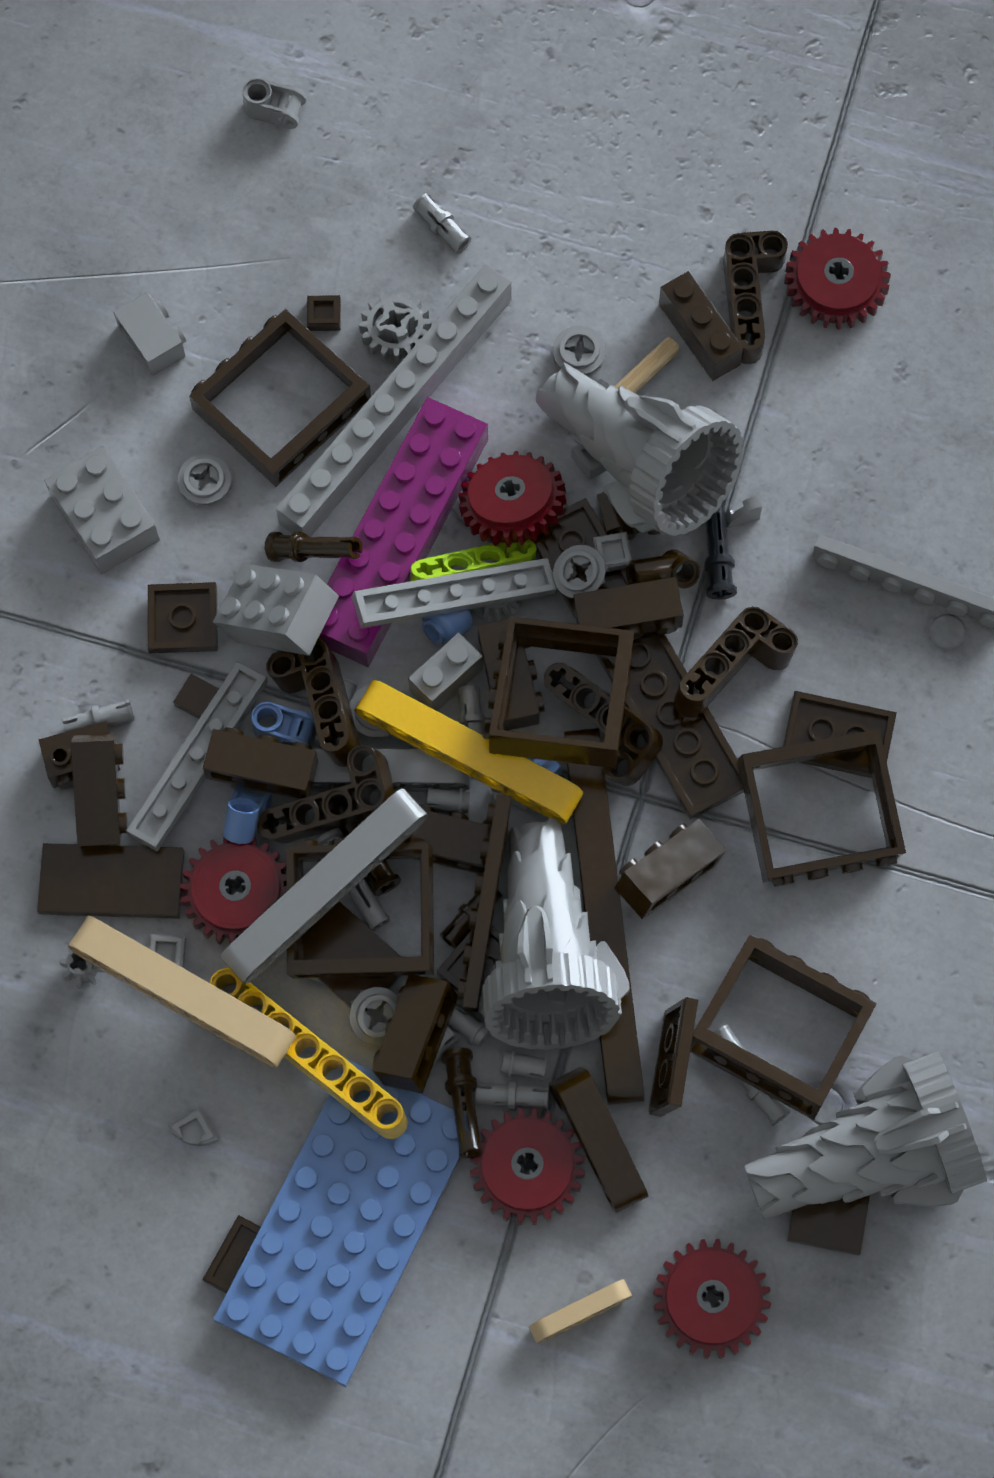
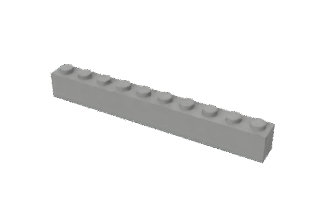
M486 264L479 270L277 506L278 522L282 527L291 533L304 532L309 537L313 535L420 409L426 398L431 396L512 300L511 281Z

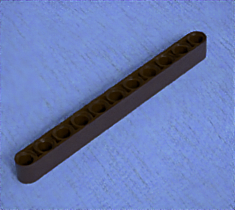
M599 728L564 731V738L601 742ZM567 763L569 781L577 785L584 793L573 811V821L584 912H588L590 941L596 940V946L601 941H605L623 967L630 986L629 993L621 999L622 1014L608 1033L599 1036L608 1105L643 1102L644 1086L620 894L614 888L618 882L605 774L603 767Z

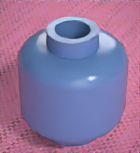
M472 609L423 617V632L432 642L445 645L458 632L463 636L473 626Z

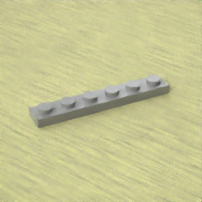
M819 534L814 546L812 559L817 560L821 566L828 569H842L849 572L855 579L861 581L869 579L880 583L884 589L890 592L910 594L920 603L927 605L937 604L945 607L953 615L960 617L967 615L979 620L982 625L994 629L993 597Z
M545 558L354 591L351 597L360 628L553 595L557 587L554 583L549 560Z
M238 661L236 662L127 828L128 836L158 852L206 778L203 765L213 729L222 731L225 727L238 729L268 683L266 676Z

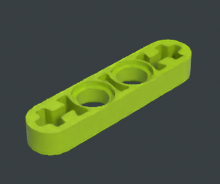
M531 540L525 541V544L522 546L519 542L512 543L511 547H507L506 543L500 542L497 546H494L492 543L415 561L411 566L410 582L536 560L537 547ZM491 559V560H495V561H497V562H496V563H486V562H483L482 560ZM459 566V567H464V568H466V569H465V570H453V569H451L450 567Z

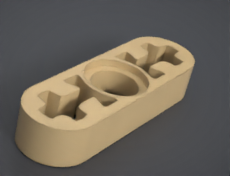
M623 1279L534 1322L528 1328L536 1344H540L624 1303L633 1296Z

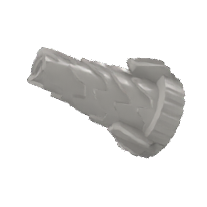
M563 363L559 373L553 374L545 382L542 389L537 391L536 403L551 419L575 435L573 440L583 446L617 480V482L607 484L604 487V493L607 494L610 503L624 522L630 527H635L641 533L656 530L666 536H677L678 534H687L691 530L694 531L702 523L709 520L712 514L721 507L722 502L728 497L732 486L737 480L744 454L742 446L744 442L743 437L740 436L741 432L735 424L707 407L697 405L681 410L679 405L672 400L657 397H640L623 386L617 389L603 379L594 381L566 363Z
M549 818V820L544 822H530L518 828L512 827L509 831L508 899L502 900L504 933H499L500 957L495 959L489 975L485 979L479 1002V1012L484 1015L485 1027L490 1031V1034L511 1046L533 1050L564 1049L570 1046H579L588 1041L598 1039L599 1036L605 1035L612 1029L622 1014L621 999L629 993V981L623 967L605 941H601L596 946V940L590 941L588 912H582L580 889L574 886L571 853L565 854V843L560 822Z
M939 1052L916 1060L903 1055L895 1057L883 1065L859 1089L853 1092L857 1102L856 1106L837 1112V1119L811 1128L801 1138L775 1147L777 1153L745 1165L749 1183L764 1219L781 1215L808 1204H824L840 1199L847 1203L880 1192L881 1196L891 1194L894 1204L915 1206L951 1205L958 1202L964 1189L987 1182L983 1162L971 1127Z

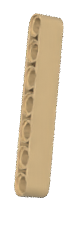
M92 916L86 917L68 944V948L82 959L270 1067L277 1068L296 1038V1035L277 1021Z

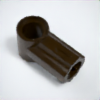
M678 549L666 551L662 556L631 560L629 565L626 566V577L629 585L676 577L678 587L687 589L697 583L701 573L697 562ZM682 565L681 570L676 573L678 567Z

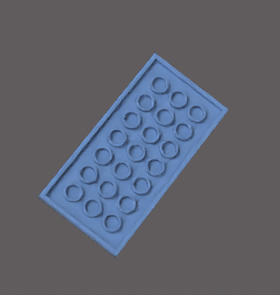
M349 1059L348 1061L401 1104L408 1120L406 1131L399 1138L386 1139L329 1095L213 1319L214 1322L344 1387H347L461 1158L459 1156V1143L453 1109L420 1093L385 1086L372 1070ZM368 1090L359 1091L354 1096L353 1101L359 1103L366 1101L370 1096V1092ZM395 1112L386 1113L381 1118L380 1123L384 1125L392 1124L396 1121L398 1114ZM464 1115L466 1131H469L467 1116Z

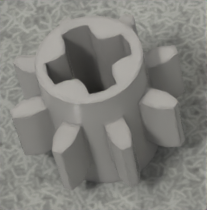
M68 948L69 954L67 959H59L60 965L68 968L62 974L64 980L69 981L74 978L78 989H81L83 983L89 981L96 985L94 977L97 972L105 971L82 959ZM80 960L88 966L84 971L76 965Z

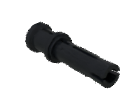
M724 500L721 507L706 521L709 555L704 562V569L708 571L709 587L706 589V594L708 598L716 600L729 599L737 594V587L733 584L732 577L735 560L729 555Z

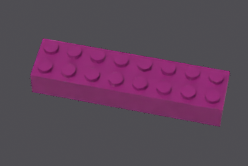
M429 397L426 398L352 536L360 538L363 548L362 553H359L360 557L358 559L340 558L327 583L339 597L318 638L322 639L331 651L369 668L392 623L360 628L351 596L354 591L410 582L412 564L415 561L427 558L458 499V493L462 491V482H467V474L472 472L488 442V423Z

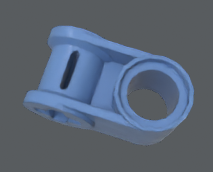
M272 702L260 703L252 711V727L256 737L258 735H267L276 738L278 743L291 745L293 742H300L309 745L315 729L311 713L290 709ZM266 716H271L277 720L275 725L268 728L261 726L258 722Z
M237 785L231 799L228 801L223 830L224 838L238 844L252 842L258 832L257 824L260 814L270 808L272 795L265 793L262 796L250 793Z

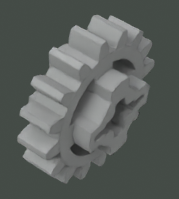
M392 290L391 298H386L383 293H380V302L368 301L370 311L362 310L361 317L363 322L359 323L360 333H363L362 342L364 345L370 344L369 348L372 355L380 351L383 361L389 355H393L396 363L399 362L400 355H408L432 325L431 320L428 319V308L421 309L420 298L411 302L409 292H406L400 298L396 290ZM415 332L414 335L411 338H409L410 333Z

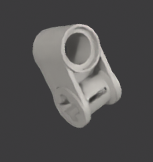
M253 78L244 84V110L250 118L273 123L287 129H294L298 126L299 118L297 116L301 105L305 104L307 95L303 90L295 86L282 85L262 78ZM254 97H262V98H264V99H262V100H260V101H254V100H252V98H254Z

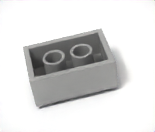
M103 446L44 480L50 496L101 574L160 540L154 522Z
M243 563L213 623L237 643L310 656L339 595L316 574Z

